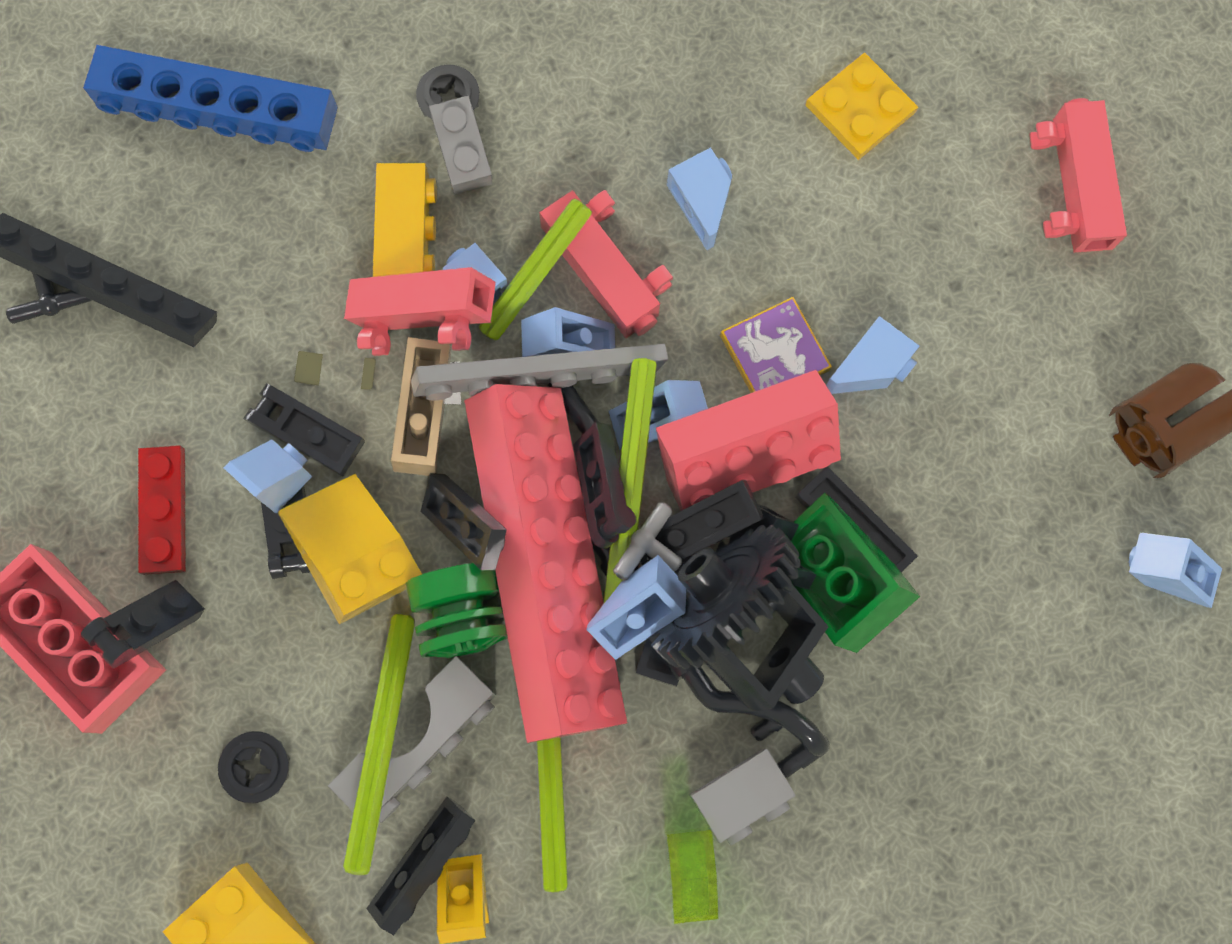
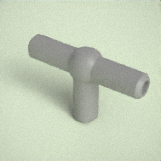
M663 502L657 503L641 529L633 533L631 544L613 569L617 577L622 580H628L645 553L652 559L659 555L674 572L679 568L682 559L655 539L672 513L669 505Z

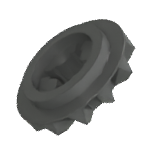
M440 65L425 73L420 79L416 90L417 102L424 117L428 116L431 118L429 106L442 103V96L439 94H447L453 84L455 97L461 98L469 95L474 111L475 108L479 107L480 93L475 77L466 69L456 65Z

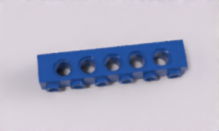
M96 45L83 87L94 101L96 107L109 114L117 115L120 114V111L134 113L139 118L150 122H157L159 118L172 120L177 125L186 129H197V126L212 128L216 133L227 137H234L236 133L249 135L254 140L263 144H274L275 141L290 143L295 149L304 152H312L314 148L327 150L338 109L333 94L329 89ZM139 84L137 88L130 90L133 86ZM179 91L174 97L168 98L171 93ZM218 99L214 104L205 106L210 100ZM257 106L254 111L244 113L247 108ZM296 114L291 120L282 121L286 115Z

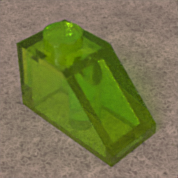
M706 827L665 832L674 924L719 919L717 872L712 830Z

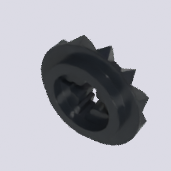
M251 731L240 734L226 745L220 755L218 762L220 783L232 798L240 802H263L278 794L284 782L288 779L290 757L287 755L282 742L268 733ZM260 752V763L266 766V769H270L271 772L256 774L254 780L250 782V771L244 768L243 765L238 764V761L254 760L256 754Z

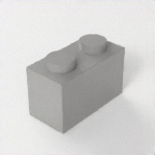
M469 95L429 106L454 195L492 185V174Z
M768 749L758 751L689 794L715 840L721 843L727 839L730 845L739 842L751 834L753 831L749 825L761 817L765 816L769 822L788 811L790 806L787 801L796 796Z

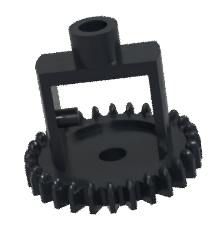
M760 525L755 531L752 528H748L741 537L738 533L734 534L727 545L724 541L720 542L716 552L712 548L699 551L682 566L678 573V580L686 588L685 613L650 636L649 640L652 642L651 646L662 658L674 667L681 666L684 669H689L693 665L699 668L703 665L704 661L745 707L752 711H765L773 709L782 695L791 704H800L817 693L823 684L824 674L808 656L829 626L791 583L790 579L795 580L799 576L796 570L800 567L797 548L780 528L776 529L773 525H770L766 529L763 525ZM776 610L788 623V626L753 675L729 649L728 641L733 638L737 643L744 645L745 639L742 636V630L750 628L752 631L759 633L760 629L755 619L761 615L767 619H773L772 613Z

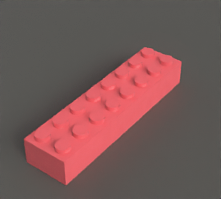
M495 384L464 402L484 509L507 529L505 545L500 552L495 571L526 741L531 743L627 724L615 659L586 630L588 623L603 606L604 602L561 388Z

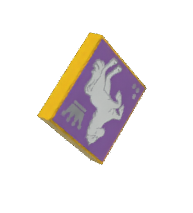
M794 297L726 328L720 333V337L750 393L817 370L819 375L830 371L832 367Z

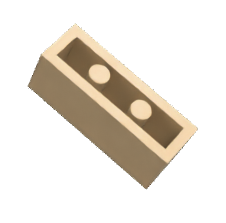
M408 337L391 458L394 472L430 476V473H436L445 399L432 401L427 400L426 396L414 397L411 379L416 367L450 364V344H440L434 340Z

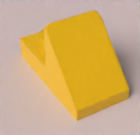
M482 854L450 858L443 866L442 873L437 880V935L439 944L486 938V923H489Z

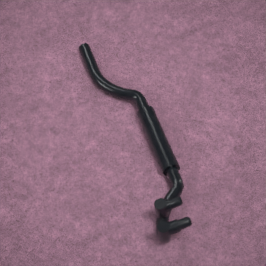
M573 385L561 388L565 411L583 435L595 422L599 421ZM592 541L594 551L603 562L600 565V569L607 577L610 547L603 549ZM665 660L676 679H684L695 697L707 709L717 713H740L763 718L753 725L750 730L757 741H763L782 728L793 734L801 744L792 749L791 754L777 763L785 778L790 777L801 768L805 769L829 751V739L821 733L811 720L790 705L778 700L773 709L752 711L745 707L731 691L717 689L702 667L697 668L691 665L689 669H684L681 666L674 667Z

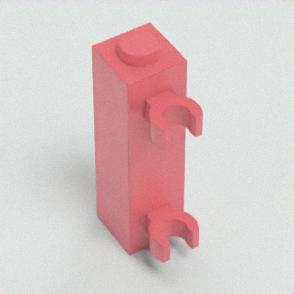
M1086 98L1073 99L1064 103L1053 119V122H1039L1036 124L1037 132L1029 134L1031 149L1040 150L1057 146L1067 211L1050 213V220L1043 222L1045 238H1058L1071 234L1073 253L1113 250L1127 236L1105 101H1089Z
M573 190L539 212L541 228L546 234L572 199L581 201ZM604 190L586 204L592 211L591 216L563 252L562 256L623 336L628 338L633 333L641 336L657 323L656 317L659 316L660 303L655 296L664 293L672 286L670 281L673 279V276L664 265H661L644 280L639 277L598 224V222L604 221L615 212L612 208L615 202L607 191Z
M472 267L350 279L344 319L363 328L358 334L357 347L361 350L372 349V355L374 356L389 354L391 341L388 330L440 326L438 330V343L452 344V350L454 351L469 350L471 345L469 324L491 323L496 282Z

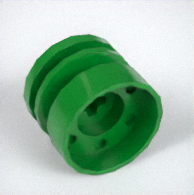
M468 563L424 573L406 582L412 613H432L433 619L415 627L417 636L437 635L436 638L419 644L421 657H461L484 651L490 646L508 639L504 624L488 626V623L504 617L502 607H484L483 601L500 594L495 570H480L474 563Z

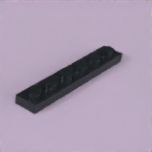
M5 213L0 215V257L192 347H195L217 322V311Z

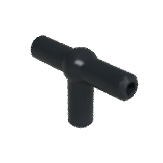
M32 272L39 299L7 308L6 316L10 323L15 324L42 315L54 316L60 310L92 300L71 290L55 294L52 281Z

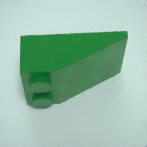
M824 493L794 521L799 524V527L791 542L799 552L800 565L817 574L809 590L794 587L829 626L825 633L835 646L855 653L859 652L920 598V595L895 564L828 494Z

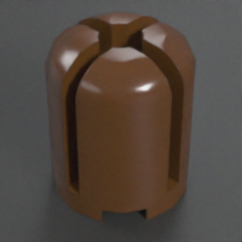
M1202 363L1181 365L1131 398L1113 407L1109 416L1116 413V424L1119 430L1113 436V439L1134 467L1142 463L1150 470L1159 473L1153 478L1165 477L1232 432V389L1170 427L1166 419L1226 380L1216 370Z

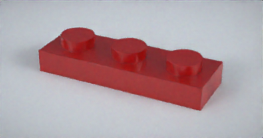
M181 445L138 448V573L150 575L186 572L185 448Z

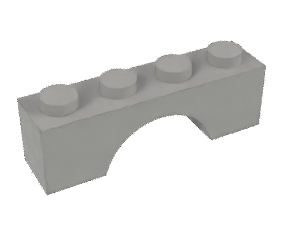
M457 656L425 687L431 709L430 723L425 736L410 752L390 759L379 818L380 823L384 822L399 807L401 803L396 797L407 786L415 790L432 773L428 765L439 753L446 758L457 748L464 739L459 733L469 722L472 721L477 726L495 708L490 701L496 694ZM359 753L328 785L353 813L365 753Z

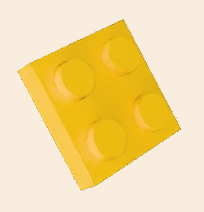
M865 52L811 95L805 104L858 160L913 116L918 109V106Z

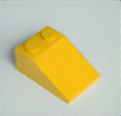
M356 474L278 511L280 518L339 625L406 590V582L422 575L402 537Z
M248 863L234 866L162 931L172 944H315Z

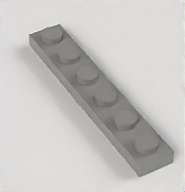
M665 344L419 366L416 367L411 384L414 397L426 396L427 400L432 401L449 398L452 396V393L469 391V395L474 396L495 384L536 386L537 384L552 383L554 388H564L576 384L578 380L592 379L594 384H604L616 380L618 376L630 375L631 363L634 359L647 358L655 361L657 372L668 360Z

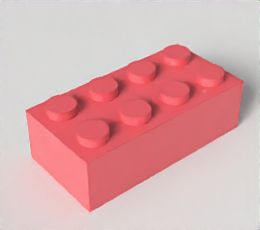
M817 370L656 427L666 479L681 511L741 480L747 481L753 493L778 483H785L796 476L815 469L825 468L841 460L838 403Z
M30 544L0 572V647L82 733L102 734L166 669L148 650L120 666L112 668L102 658L104 652L97 645L90 646L81 637L82 630L91 621L98 617L105 618L111 615V613L52 552Z

